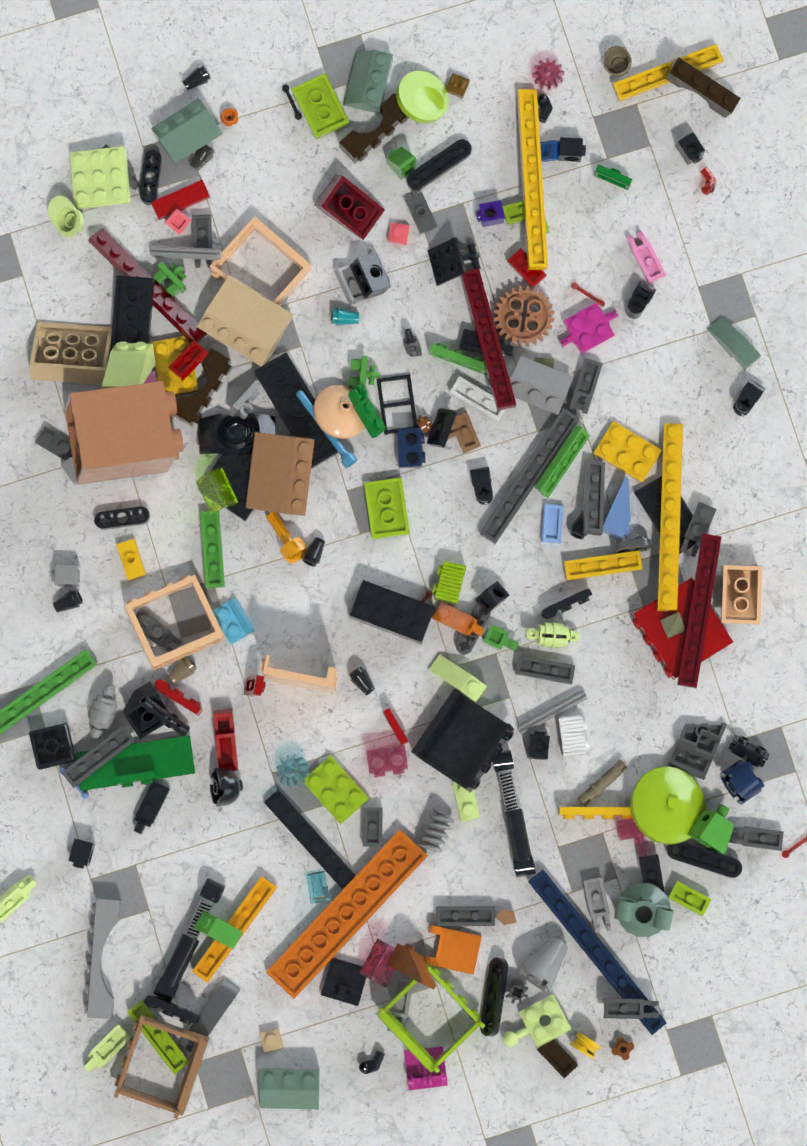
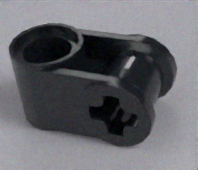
M639 281L627 304V316L632 319L639 318L653 298L656 289H651L645 286L642 281ZM637 305L640 310L635 312L631 310L630 306Z
M749 378L733 406L734 412L738 416H746L766 388ZM742 403L746 404L744 409L741 408Z
M489 466L470 470L477 502L482 505L489 504L493 499ZM483 491L486 492L487 498L481 496Z

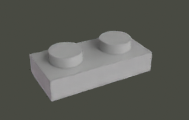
M349 265L334 271L349 305L366 300Z

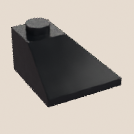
M151 682L133 691L122 711L139 739L165 725L164 722L145 708L139 706L143 696L147 695L168 711ZM153 707L154 710L161 714L159 710Z

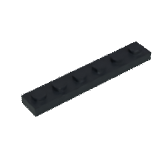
M279 790L264 802L341 889L356 876Z

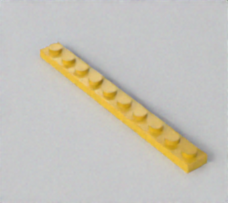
M518 89L517 101L528 270H547L548 257L537 89Z
M664 423L657 611L677 612L683 424Z

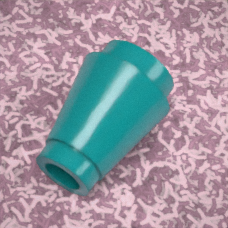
M339 307L332 309L331 324L341 326L359 323V313Z

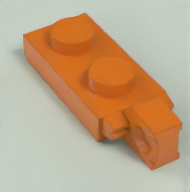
M440 602L432 617L433 620L466 636H470L472 632L482 636L485 631L483 627L476 624L478 620L473 616L443 602Z

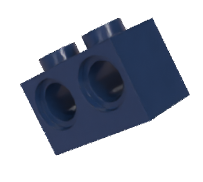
M421 428L397 429L399 469L422 468V463H426L425 452L421 451V444H425V435L421 433ZM414 434L417 441L409 444L406 441V436ZM409 453H414L417 455V461L410 463L407 461L406 456Z

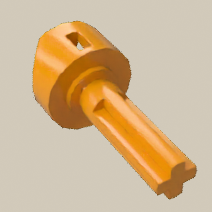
M270 512L266 518L284 544L280 548L281 555L291 564L298 562L303 558L302 554L305 552L306 544L301 537L293 539L277 513Z

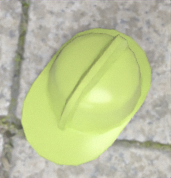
M55 196L51 199L47 209L48 216L59 233L69 238L76 235L77 232H82L84 230V216L75 208L72 202L64 196Z

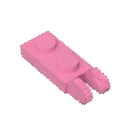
M639 230L637 231V237L642 245L637 247L633 237L630 235L626 237V240L648 284L666 276V273L650 242L646 240L643 232Z

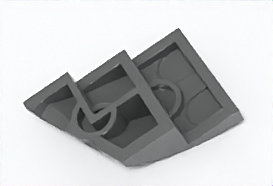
M685 724L668 766L681 769L690 775L704 780L727 724Z

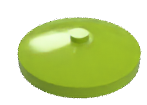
M658 767L645 773L634 785L630 797V810L636 826L646 837L660 844L673 845L690 839L689 831L702 812L706 810L705 798L698 783L688 773L674 767Z

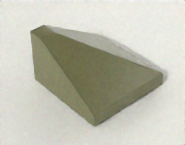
M679 612L660 620L667 638L685 631Z

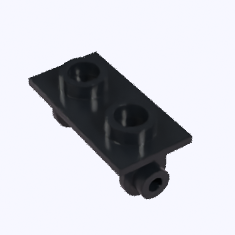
M735 735L733 742H731L728 748L731 750V753L742 759L746 753L749 754L746 761H749L756 767H763L766 762L765 760L769 758V753H767L764 747L751 744L750 740L744 736L739 737Z

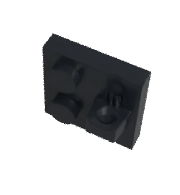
M332 958L321 995L358 1006L369 968Z

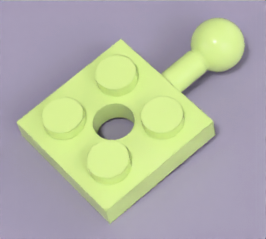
M554 994L519 1011L526 1027L516 1032H506L503 1035V1043L508 1047H513L517 1044L518 1039L530 1034L538 1048L571 1031L572 1029ZM542 1016L550 1017L551 1022L548 1026L540 1024L539 1021Z

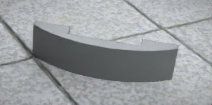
M224 979L199 1014L201 1016L199 1022L193 1023L189 1031L208 1037L240 992V989ZM183 1038L180 1045L192 1053L195 1041Z

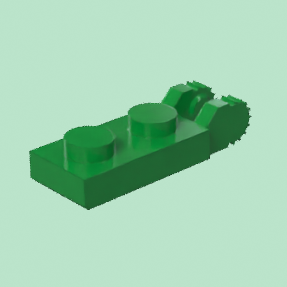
M357 384L349 391L348 396L371 438L378 437L386 427L376 412L374 405L369 400L367 390L362 385Z

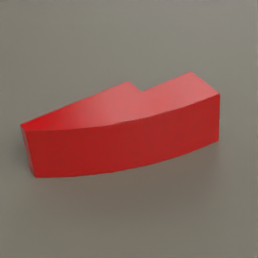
M233 709L213 711L218 767L238 771Z

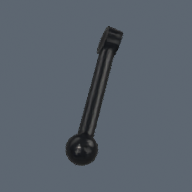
M283 85L282 91L286 93L295 113V119L300 120L302 115L298 112L290 95V88L288 85Z

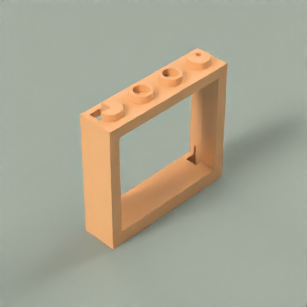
M254 216L222 251L221 259L214 260L209 266L212 271L210 274L217 281L221 279L225 282L228 276L220 268L246 239L256 231L301 269L296 277L273 301L280 305L312 270V266Z
M186 575L175 584L172 582L162 586L161 590L156 592L151 590L144 594L145 597L130 599L124 605L127 617L153 671L224 640V635L196 575L191 577ZM193 585L214 632L155 658L133 610Z

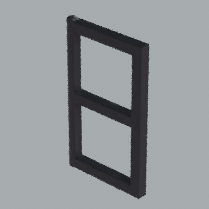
M411 375L378 378L377 386L381 415L386 427L384 435L397 433V429L387 430L384 408L411 405L414 426L398 429L418 428ZM407 379L410 401L384 404L381 383Z

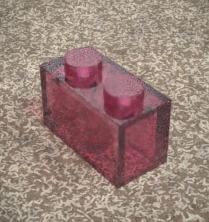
M377 938L359 973L387 987L396 970L387 965L395 947Z

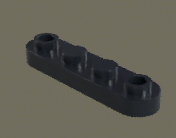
M460 139L408 175V187L413 191H420L467 159L471 155V144L467 140ZM464 148L466 151L464 153H460L459 149ZM417 179L420 183L415 185L413 181Z
M685 842L667 845V855L673 860L729 878L738 877L742 872V864L735 858ZM673 847L679 848L678 854L673 853ZM730 864L735 866L733 872H730L728 869Z
M493 958L489 964L481 1022L485 1027L483 1029L480 1027V1031L484 1036H496L500 1028L508 975V963L503 958Z

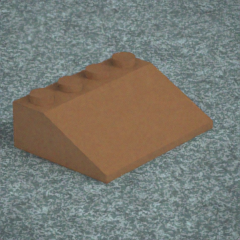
M254 432L245 508L305 516L314 439Z

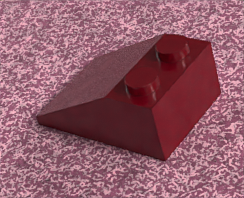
M335 175L314 204L324 214L362 240L366 238L385 211L383 207L343 175Z

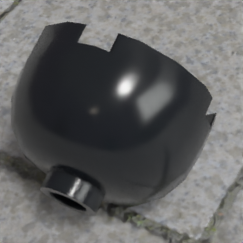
M218 767L211 770L210 778H213V785L210 784V794L213 804L219 807L235 802L239 797L240 791L243 790L242 780L229 768Z

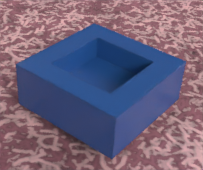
M559 141L540 142L542 162L559 160Z

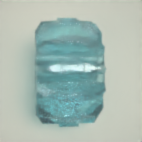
M296 754L292 757L287 755L285 761L280 759L282 765L276 766L277 770H279L277 777L280 779V782L283 785L287 784L290 788L294 785L299 787L301 781L306 782L304 777L310 776L307 771L310 767L303 757L299 758Z

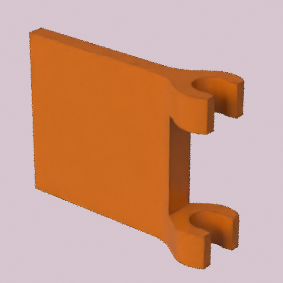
M430 925L428 932L440 936L435 958L423 955L425 963L474 975L482 936Z

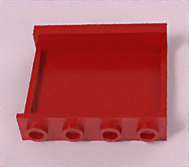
M692 577L678 585L677 612L657 611L658 599L635 612L631 620L637 630L641 629L644 634L642 638L646 645H651L654 652L652 654L658 662L661 661L664 665L663 671L668 678L671 677L673 680L679 676L694 585ZM711 606L701 662L733 643V640ZM679 612L685 631L667 638L660 620Z

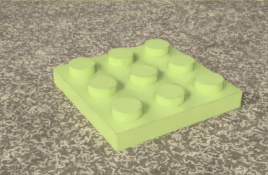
M125 146L70 152L73 199L76 209L131 203Z

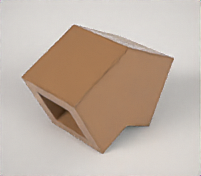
M502 908L495 916L503 925L516 923L514 910L507 912Z

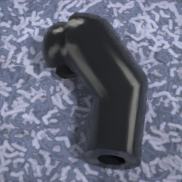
M376 1050L372 1060L363 1061L359 1064V1070L363 1074L378 1071L385 1053Z

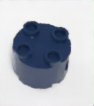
M738 760L732 766L723 770L720 776H724L721 780L729 794L733 798L737 796L739 800L736 802L742 805L760 793L765 785L753 773L754 767L749 761Z

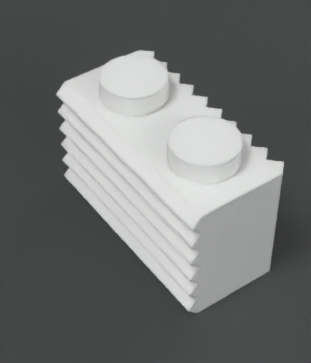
M582 715L558 718L563 757L586 754L587 750L590 749L589 739L585 738L584 730H587L586 719H582Z

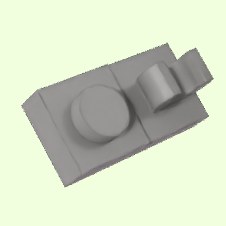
M255 380L228 413L234 416L238 412L239 416L245 419L248 415L244 412V409L250 413L254 409L247 402L249 400L253 402L260 394L258 389L261 387V384Z

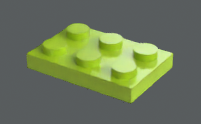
M325 73L291 88L316 140L349 124V120Z
M402 477L364 483L372 540L410 535Z
M331 755L302 780L340 825L369 800V797Z

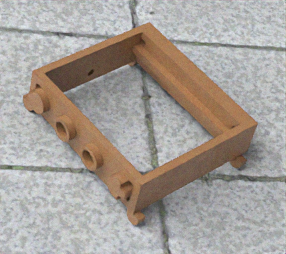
M141 1015L140 1020L136 1019L133 1030L136 1031L134 1038L130 1037L127 1049L130 1050L128 1057L124 1056L120 1066L124 1068L122 1075L118 1074L114 1086H117L114 1097L118 1098L120 1094L175 1113L174 1118L178 1119V1116H183L210 1037L146 1015ZM144 1024L195 1041L175 1103L123 1086Z

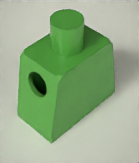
M719 804L716 812L704 810L688 835L709 850L725 854L734 828L733 823L726 819L730 809Z

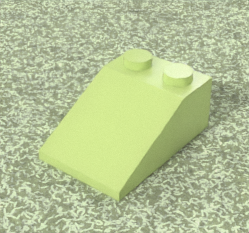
M145 342L116 343L110 352L102 389L143 384L156 365L153 344H146Z

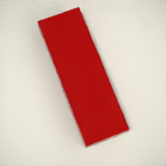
M200 180L153 201L151 205L158 220L170 216L175 208L182 211L209 199L210 195L203 180Z

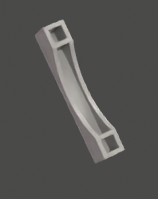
M96 899V903L92 904V914L95 915V920L91 922L90 934H93V942L89 943V954H92V960L88 962L87 973L90 974V982L86 983V993H89V1000L85 1001L84 1013H88L87 1018L113 1019L114 997L109 992L104 981L102 953L108 935L120 921L122 900Z

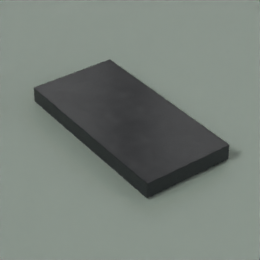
M116 275L110 351L119 342H145L150 344L154 278Z
M662 476L634 492V495L659 535ZM682 497L679 554L683 553L680 551L693 516ZM689 540L686 550L695 546L696 543Z

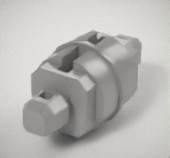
M110 685L104 687L102 692L104 695H97L96 699L93 700L92 707H90L89 723L94 726L91 728L90 733L92 738L100 739L103 734L102 728L109 729L116 716L117 701L112 699L115 695V687Z

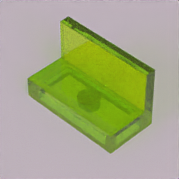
M223 468L210 471L196 480L211 515L216 514L223 508L234 506L238 503Z

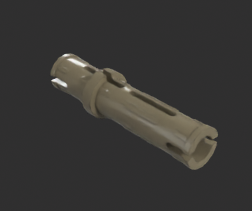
M619 760L594 784L591 783L589 785V788L577 798L584 807H587L597 796L600 797L602 792L624 773L628 767L623 761Z

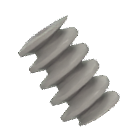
M433 809L437 815H430L434 822H428L427 825L431 829L424 830L428 837H421L425 844L418 845L433 852H442L438 845H445L441 838L448 837V834L444 831L451 830L447 823H454V820L449 815Z

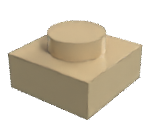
M279 1028L260 1033L264 1052L283 1048Z

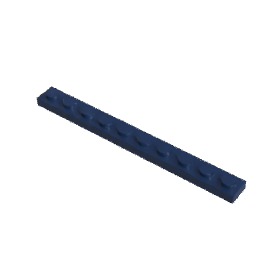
M542 869L531 878L528 883L622 999L648 1000L546 872ZM644 1005V1013H659L654 1006ZM660 1014L659 1018L639 1019L651 1035L667 1024Z

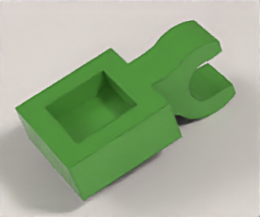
M491 625L483 641L498 650L505 646L516 652L519 643L507 638L509 632L494 625Z

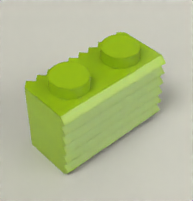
M444 561L443 565L439 564L437 576H440L439 583H434L432 594L435 595V600L457 605L467 566Z

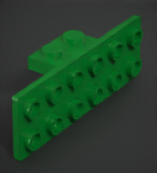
M187 735L131 744L80 783V790L86 791L122 785V788L133 787V783L141 782V785L152 784V780L195 774L191 738ZM89 751L75 753L76 761Z

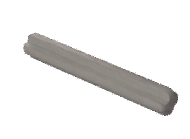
M150 247V255L152 257L220 260L222 255L220 249Z
M581 690L517 726L520 734L532 730L587 699V696Z

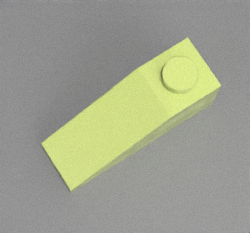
M440 654L428 669L475 703L487 688L481 681Z

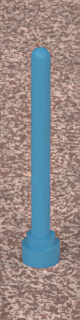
M297 391L296 396L315 420L312 403L303 391ZM324 432L341 455V463L345 469L358 460L353 453L351 454L350 451H346L338 438Z

